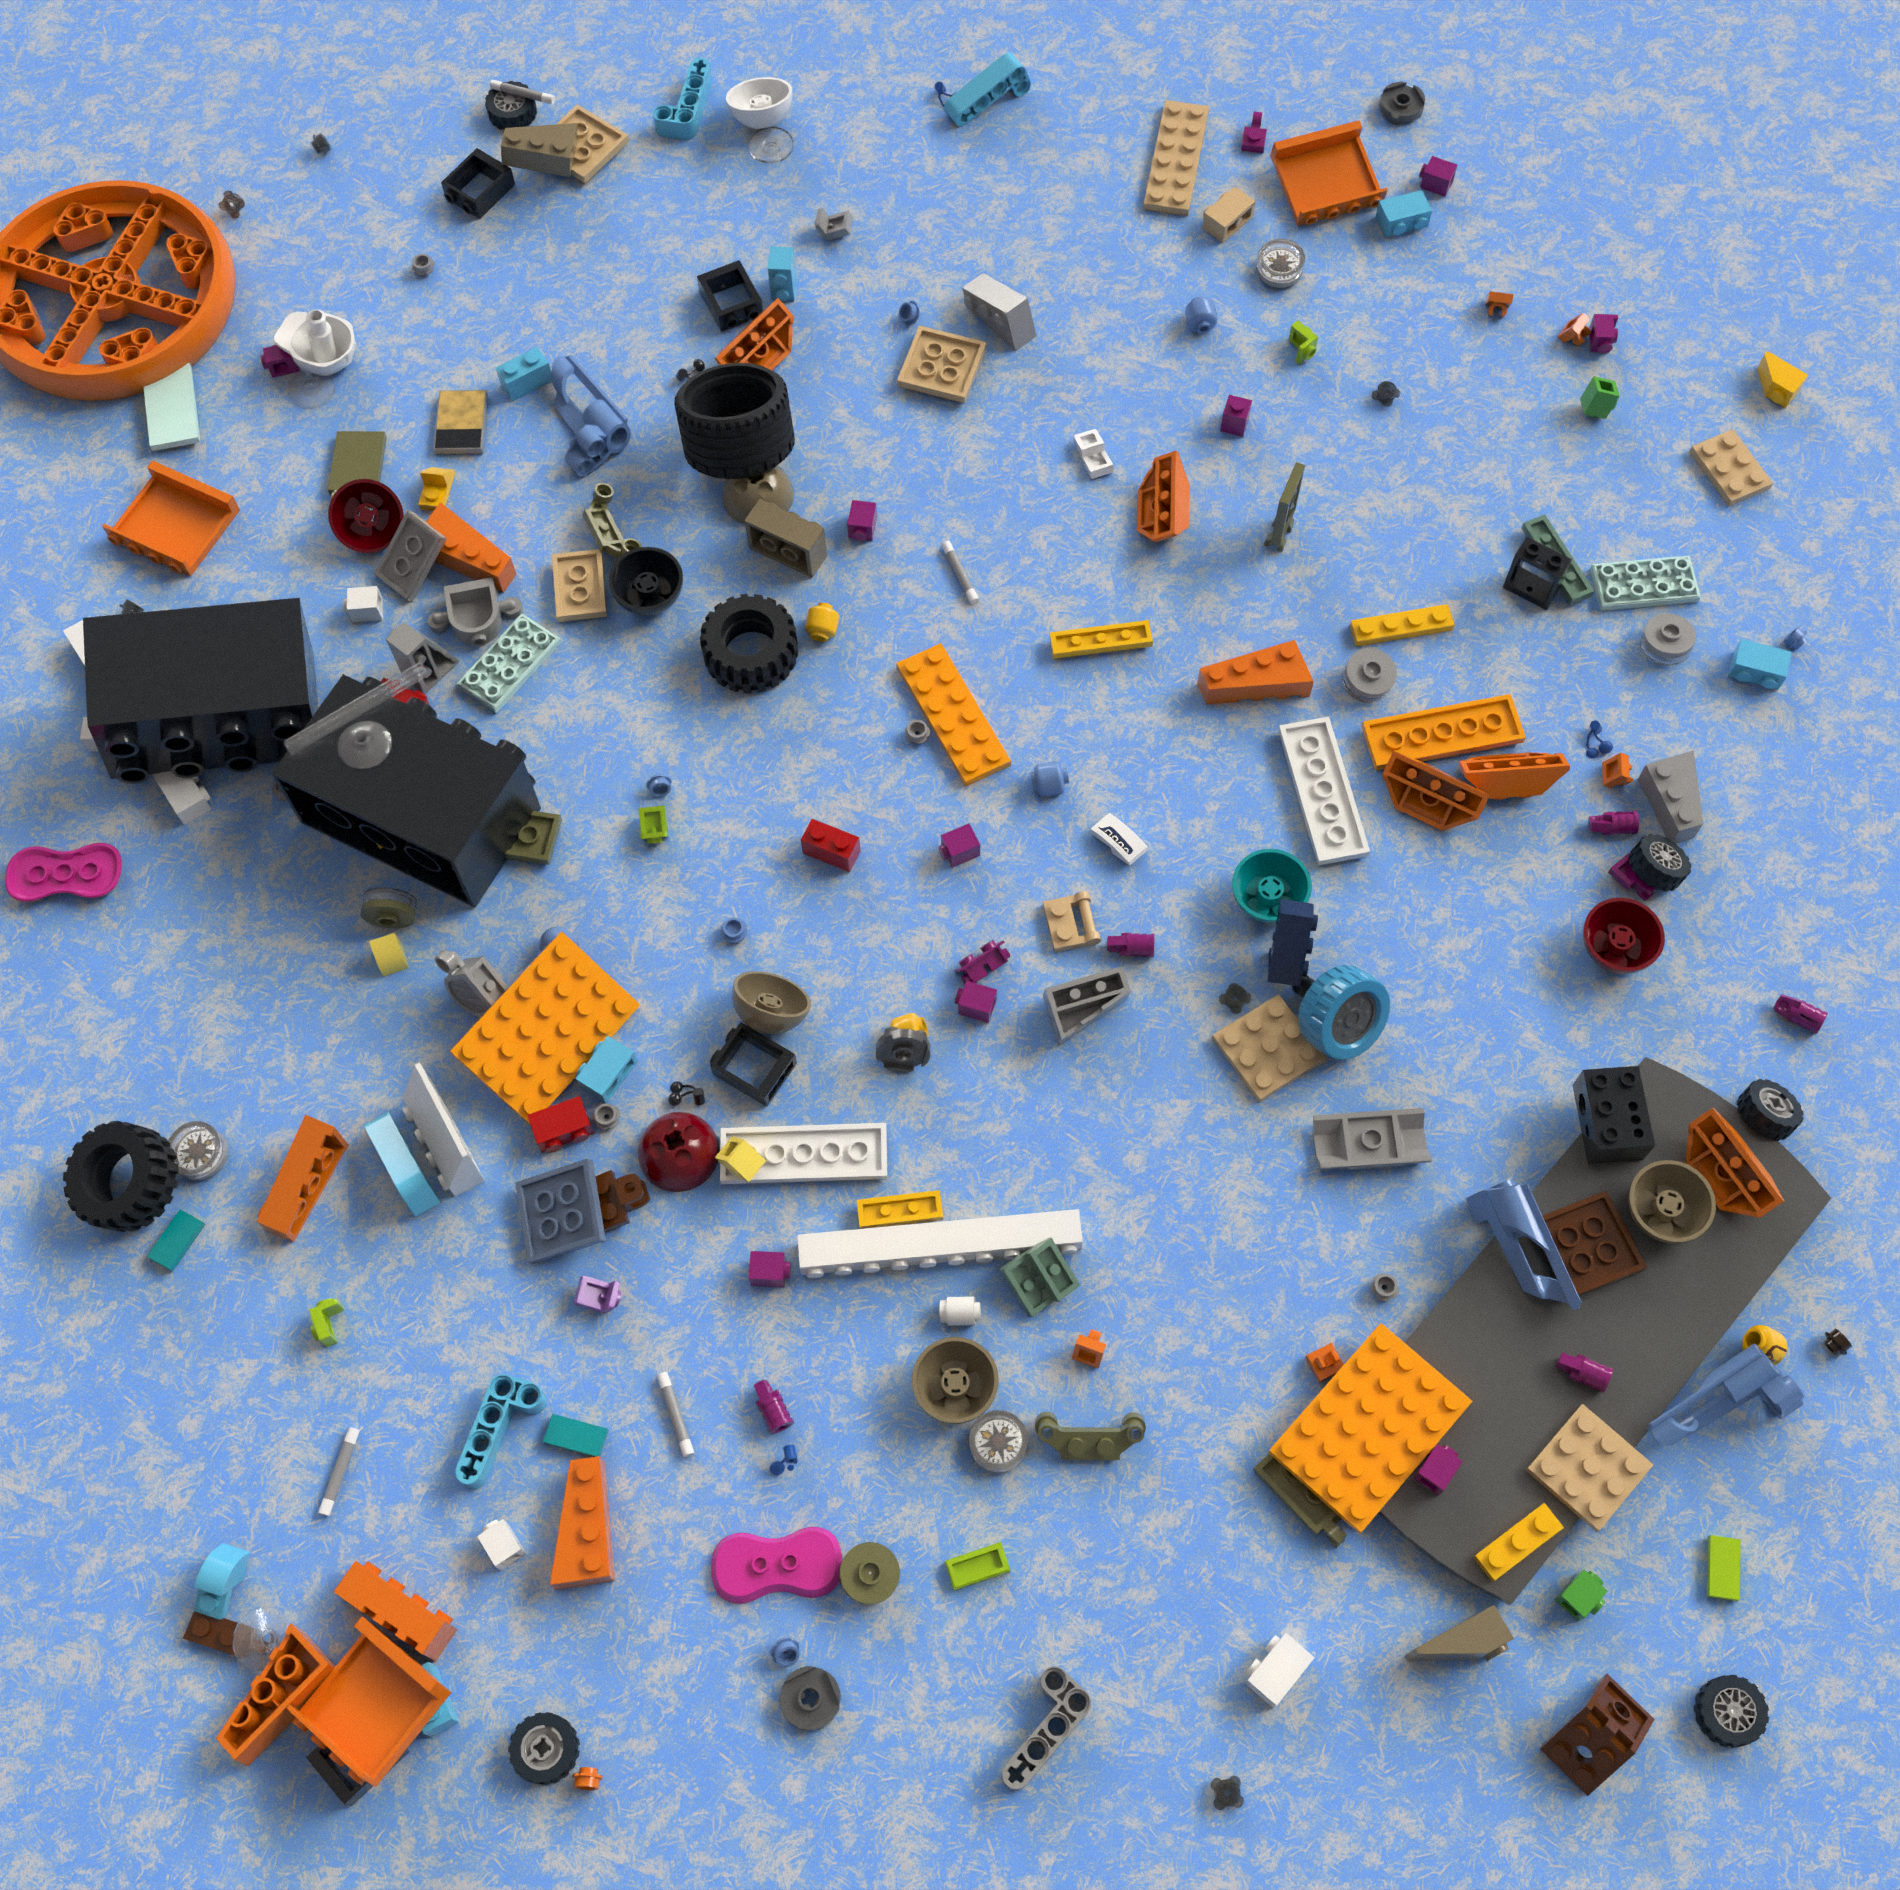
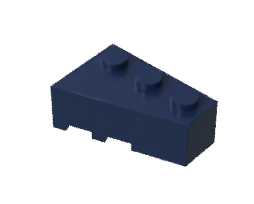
M1281 899L1276 918V928L1272 936L1273 944L1272 948L1269 949L1267 982L1300 987L1302 976L1307 977L1309 961L1305 960L1306 954L1312 953L1313 938H1310L1311 931H1316L1318 915L1313 914L1314 904Z

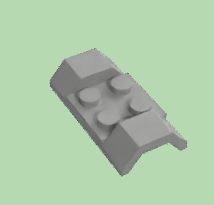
M1424 1108L1314 1115L1312 1136L1316 1163L1319 1169L1347 1168V1170L1432 1162L1431 1154L1427 1150L1424 1133Z

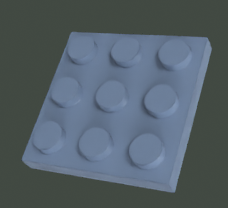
M584 1159L515 1182L527 1263L536 1264L606 1241L593 1160Z

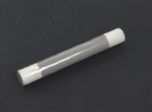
M496 80L490 81V89L552 105L555 103L554 95Z
M950 541L943 542L941 546L970 604L978 603L979 598Z
M660 1373L657 1375V1379L683 1457L692 1456L694 1450L668 1373Z
M349 1427L319 1508V1514L330 1516L360 1432L358 1429Z

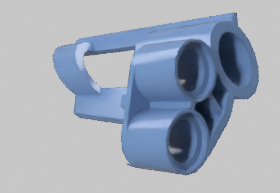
M567 355L566 357H557L552 365L551 379L557 391L553 405L576 435L574 440L569 443L570 447L565 455V461L578 476L583 477L604 463L611 453L622 451L630 440L631 431L627 425L628 418L574 357ZM570 374H575L597 399L587 406L584 413L567 396L566 380Z
M1512 1178L1466 1198L1477 1225L1488 1220L1524 1292L1541 1299H1551L1569 1304L1573 1310L1580 1309L1582 1302L1528 1184L1517 1185L1515 1179ZM1526 1236L1544 1249L1557 1279L1533 1274L1517 1238Z
M1754 1343L1713 1370L1704 1380L1699 1391L1650 1422L1647 1429L1659 1443L1674 1445L1687 1435H1691L1757 1395L1761 1397L1769 1412L1774 1417L1778 1416L1780 1419H1783L1804 1405L1802 1401L1804 1395L1793 1379L1788 1375L1784 1377L1779 1369ZM1724 1384L1725 1388L1722 1395L1679 1423L1673 1418Z

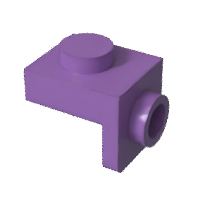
M583 1275L580 1277L573 1304L601 1313H607L613 1310L614 1307L616 1308L620 1302V1282L613 1281L608 1283Z

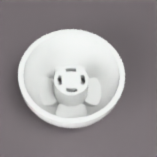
M762 77L737 84L728 91L726 101L732 115L740 123L749 128L763 129L773 127L785 118L791 107L793 93L792 87L787 81L779 78Z

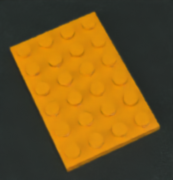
M561 931L452 1047L449 1053L530 1125L527 1115L549 1107L573 1081L580 1066L590 1060L595 1046L600 1041L603 1042L607 1036L612 1037L637 1010L640 1004Z
M1380 1323L1270 1448L1268 1453L1360 1534L1473 1401L1386 1326Z

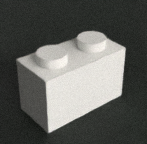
M1287 1633L1281 1638L1275 1635L1264 1648L1268 1654L1263 1661L1260 1662L1256 1658L1245 1672L1249 1676L1245 1684L1272 1708L1278 1705L1315 1658Z

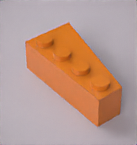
M440 502L426 521L447 538L434 562L474 580L493 577L497 590L504 593L516 576L511 557Z
M1295 640L1202 667L1199 670L1197 681L1206 705L1239 702L1240 699L1260 701L1267 697H1278V699H1287L1289 696L1294 695L1310 697L1314 683Z
M305 1114L268 1198L259 1211L257 1223L265 1230L292 1242L297 1238L349 1145L334 1126Z
M600 1456L570 1460L550 1586L555 1590L615 1581L605 1462Z
M355 1561L334 1590V1593L364 1614L369 1615L371 1619L384 1628L394 1632L395 1636L414 1647L421 1654L437 1661L458 1630L450 1625L453 1618L439 1609L436 1614L426 1608L429 1604L428 1601L416 1593L412 1597L403 1593L402 1591L405 1588L403 1584L392 1577L388 1581L381 1578L379 1574L382 1570L369 1561L364 1566Z
M292 1623L286 1629V1636L278 1648L275 1646L268 1657L270 1660L260 1676L257 1675L251 1683V1690L243 1702L240 1701L216 1737L234 1760L247 1766L295 1718L287 1709L288 1705L290 1704L300 1710L335 1668L333 1662L311 1638Z

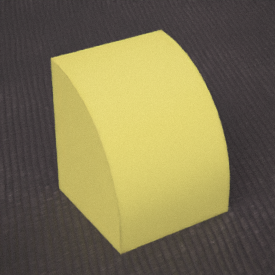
M395 933L369 941L383 977L409 968L403 946Z
M733 1136L715 1157L729 1171L747 1182L751 1181L766 1162L744 1139Z

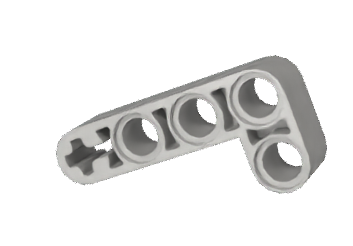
M1048 1667L1044 1670L1040 1679L1041 1690L1056 1706L1003 1768L1002 1781L1006 1788L1012 1791H1019L1027 1786L1087 1715L1091 1707V1699L1087 1691L1060 1667ZM1050 1674H1057L1062 1679V1687L1058 1690L1049 1689L1045 1683L1046 1677ZM1074 1695L1081 1696L1085 1701L1084 1710L1080 1712L1071 1710L1068 1704L1069 1698ZM1053 1719H1059L1065 1724V1732L1060 1736H1054L1048 1730V1723ZM1040 1743L1045 1749L1044 1757L1040 1760L1030 1758L1027 1752L1029 1745ZM1022 1755L1025 1762L1034 1767V1770L1030 1772L1029 1768L1026 1767L1021 1774L1023 1782L1020 1783L1016 1780L1011 1783L1009 1782L1010 1773L1008 1770L1012 1768L1016 1771L1022 1765V1761L1018 1760V1757Z

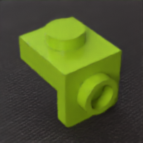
M1297 320L1291 325L1288 341L1298 348L1296 362L1301 364L1304 360H1309L1315 355L1318 336L1309 327L1304 326Z
M665 805L638 808L641 827L640 839H647V844L663 842L662 837L669 836Z
M324 1299L318 1302L316 1307L309 1309L313 1324L310 1325L312 1336L315 1341H320L326 1347L338 1343L329 1317L344 1311L343 1305L337 1299Z

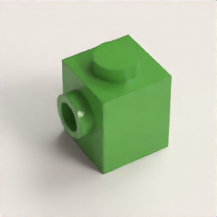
M1593 376L1580 398L1584 414L1590 417L1606 419L1610 411L1616 407L1617 400L1620 397L1616 382Z
M1583 1569L1573 1577L1554 1600L1573 1618L1580 1621L1590 1612L1595 1615L1605 1604L1602 1597L1607 1593V1590L1602 1586L1603 1581L1595 1573L1587 1572Z

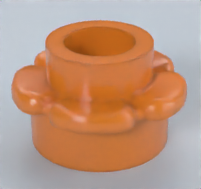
M580 1767L579 1773L572 1775V1778H575L574 1788L580 1790H598L599 1783L603 1780V1776L598 1774V1769L591 1767Z

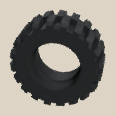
M740 594L741 597L734 599L733 596L726 599L727 602L724 604L720 602L714 607L715 612L710 611L705 617L706 622L702 624L700 630L703 658L709 674L712 678L717 679V683L721 686L726 687V685H729V690L738 692L739 689L743 690L744 693H752V690L763 692L766 691V687L771 686V688L779 685V680H785L790 675L789 670L794 669L796 658L798 657L796 627L794 626L791 614L787 613V609L782 604L777 605L776 600L770 597L763 599V595L754 594V597H749L748 594ZM747 632L762 633L772 639L767 648L753 655H739L727 648L735 637Z
M120 1121L100 1124L94 1128L95 1132L88 1131L82 1136V1142H77L72 1148L74 1152L71 1157L67 1158L65 1163L68 1167L67 1172H63V1181L66 1182V1187H63L65 1197L70 1198L67 1201L72 1211H75L76 1216L80 1220L95 1227L120 1232H132L139 1230L142 1226L147 1227L155 1221L154 1217H160L165 1212V1205L170 1204L174 1197L171 1195L173 1189H177L178 1180H175V1177L179 1173L178 1164L174 1163V1160L177 1159L174 1149L169 1148L170 1143L165 1137L160 1136V1133L152 1129ZM129 1154L133 1164L132 1178L124 1193L114 1200L110 1192L111 1173L117 1162Z

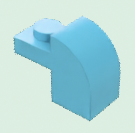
M222 1543L208 1555L194 1585V1588L198 1589L194 1606L195 1612L219 1620L227 1615L232 1589L244 1580L250 1555L249 1551Z

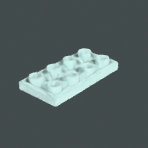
M187 363L171 375L143 387L149 444L152 451L200 442L192 367L190 363Z
M1690 555L1592 564L1590 568L1600 611L1699 602L1701 598Z
M521 613L457 682V686L497 714L561 644V640Z

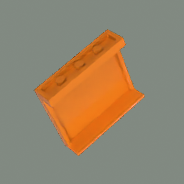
M1360 120L1274 142L1270 157L1297 226L1303 224L1311 225L1325 218L1333 219L1344 213L1352 214L1367 207L1375 208L1378 206L1379 201L1385 199L1388 190L1387 188L1380 189L1360 139L1363 128Z
M152 460L147 467L152 476L113 527L107 524H103L102 527L108 535L107 539L114 545H123L132 553L145 555L158 565L161 563L165 564L178 574L182 572L192 576L239 513L240 509L232 495Z
M362 1616L354 1625L362 1633L358 1640L300 1710L290 1704L287 1709L295 1716L292 1722L304 1732L310 1730L313 1733L310 1739L323 1750L328 1747L332 1751L328 1756L341 1767H344L346 1764L350 1768L347 1774L360 1785L366 1781L377 1787L452 1692L377 1626Z

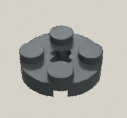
M1395 82L1385 87L1380 98L1379 108L1382 114L1389 118L1391 124L1399 125L1401 122H1411L1422 116L1425 95L1419 87L1413 85V88L1406 86L1407 82Z
M896 1027L885 1029L884 1035L876 1043L877 1061L883 1062L884 1068L898 1073L914 1071V1066L920 1064L921 1067L925 1066L930 1059V1043L926 1032L922 1030L898 1029Z
M812 1666L801 1667L793 1671L785 1680L780 1693V1707L789 1723L800 1730L816 1731L830 1724L836 1714H838L841 1701L840 1688L834 1677L827 1671ZM807 1690H810L812 1694H819V1698L815 1700L816 1705L814 1707H811L809 1704L803 1705L802 1700L806 1697L805 1692Z

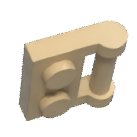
M1082 891L1072 896L1043 901V909L1054 953L1096 945L1101 942L1100 933L1096 931L1089 905L1091 901L1089 892ZM1079 906L1086 932L1083 936L1078 935L1072 907Z

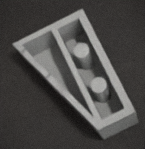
M984 273L962 287L966 307L1015 351L1037 336L1027 297Z
M405 622L398 628L393 629L386 638L403 678L424 694L460 662L440 645Z
M1694 750L1646 764L1638 777V781L1666 837L1675 843L1695 838L1703 825Z
M1123 966L1052 986L1044 990L1043 999L1059 1046L1128 998L1131 990Z

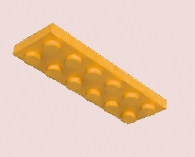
M942 643L896 663L900 675L965 787L1011 766L1010 758Z
M1511 694L1363 721L1361 726L1375 771L1385 769L1393 751L1424 762L1524 743L1526 739Z

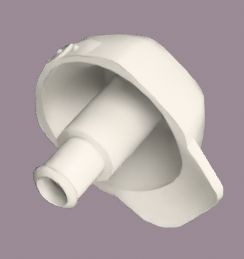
M317 309L311 310L308 313L299 311L291 313L285 318L274 336L275 344L290 354L297 366L326 377L339 372L352 362L356 345L353 327L350 322Z

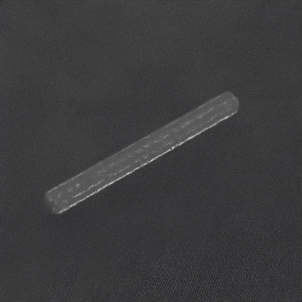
M421 662L417 663L284 741L286 749L290 754H295L428 676L426 667Z

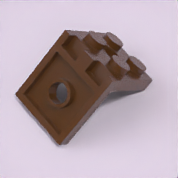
M1606 1673L1598 1681L1583 1707L1545 1741L1540 1750L1589 1796L1636 1753L1655 1719ZM1584 1746L1588 1748L1592 1753V1757L1586 1758L1582 1756L1577 1747Z

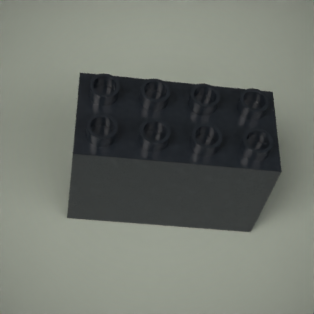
M300 598L83 618L87 724L111 779H118L128 784H138L148 780L152 774L171 771L173 775L180 778H193L201 775L204 769L226 767L233 772H248L255 769L257 764L280 762L319 708L314 653Z
M343 674L271 774L300 823L476 908L507 861L506 851L512 848L519 837L518 833L532 818V812L540 811L541 809L533 787L536 781L528 773L524 763L527 758L526 754L518 746L507 740H499L496 746L482 740L481 733L465 720L456 718L450 725L437 719L435 710L420 699L412 697L407 703H403L393 698L392 691L384 683L373 677H366L363 683Z

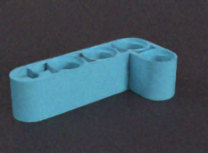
M1005 53L952 95L944 104V111L957 126H964L1008 90L1011 89L1018 97L1026 94L1031 87L1028 73L1012 53Z
M695 58L691 61L677 107L660 105L653 110L655 130L659 136L689 140L696 136L712 85L710 63L707 59Z
M388 1111L365 1124L364 1127L396 1188L415 1217L440 1204L438 1196L422 1172L390 1112Z
M506 1374L497 1375L491 1380L456 1466V1477L465 1487L478 1489L487 1481L514 1410L532 1415L539 1414L544 1410L547 1398L538 1385ZM510 1384V1392L505 1396H499V1389L503 1385ZM538 1393V1399L535 1403L531 1405L525 1404V1399L529 1394ZM493 1412H500L499 1420L493 1424H488L489 1415ZM489 1439L487 1449L477 1452V1444L481 1440ZM474 1469L477 1471L475 1476H466L468 1471L473 1472Z

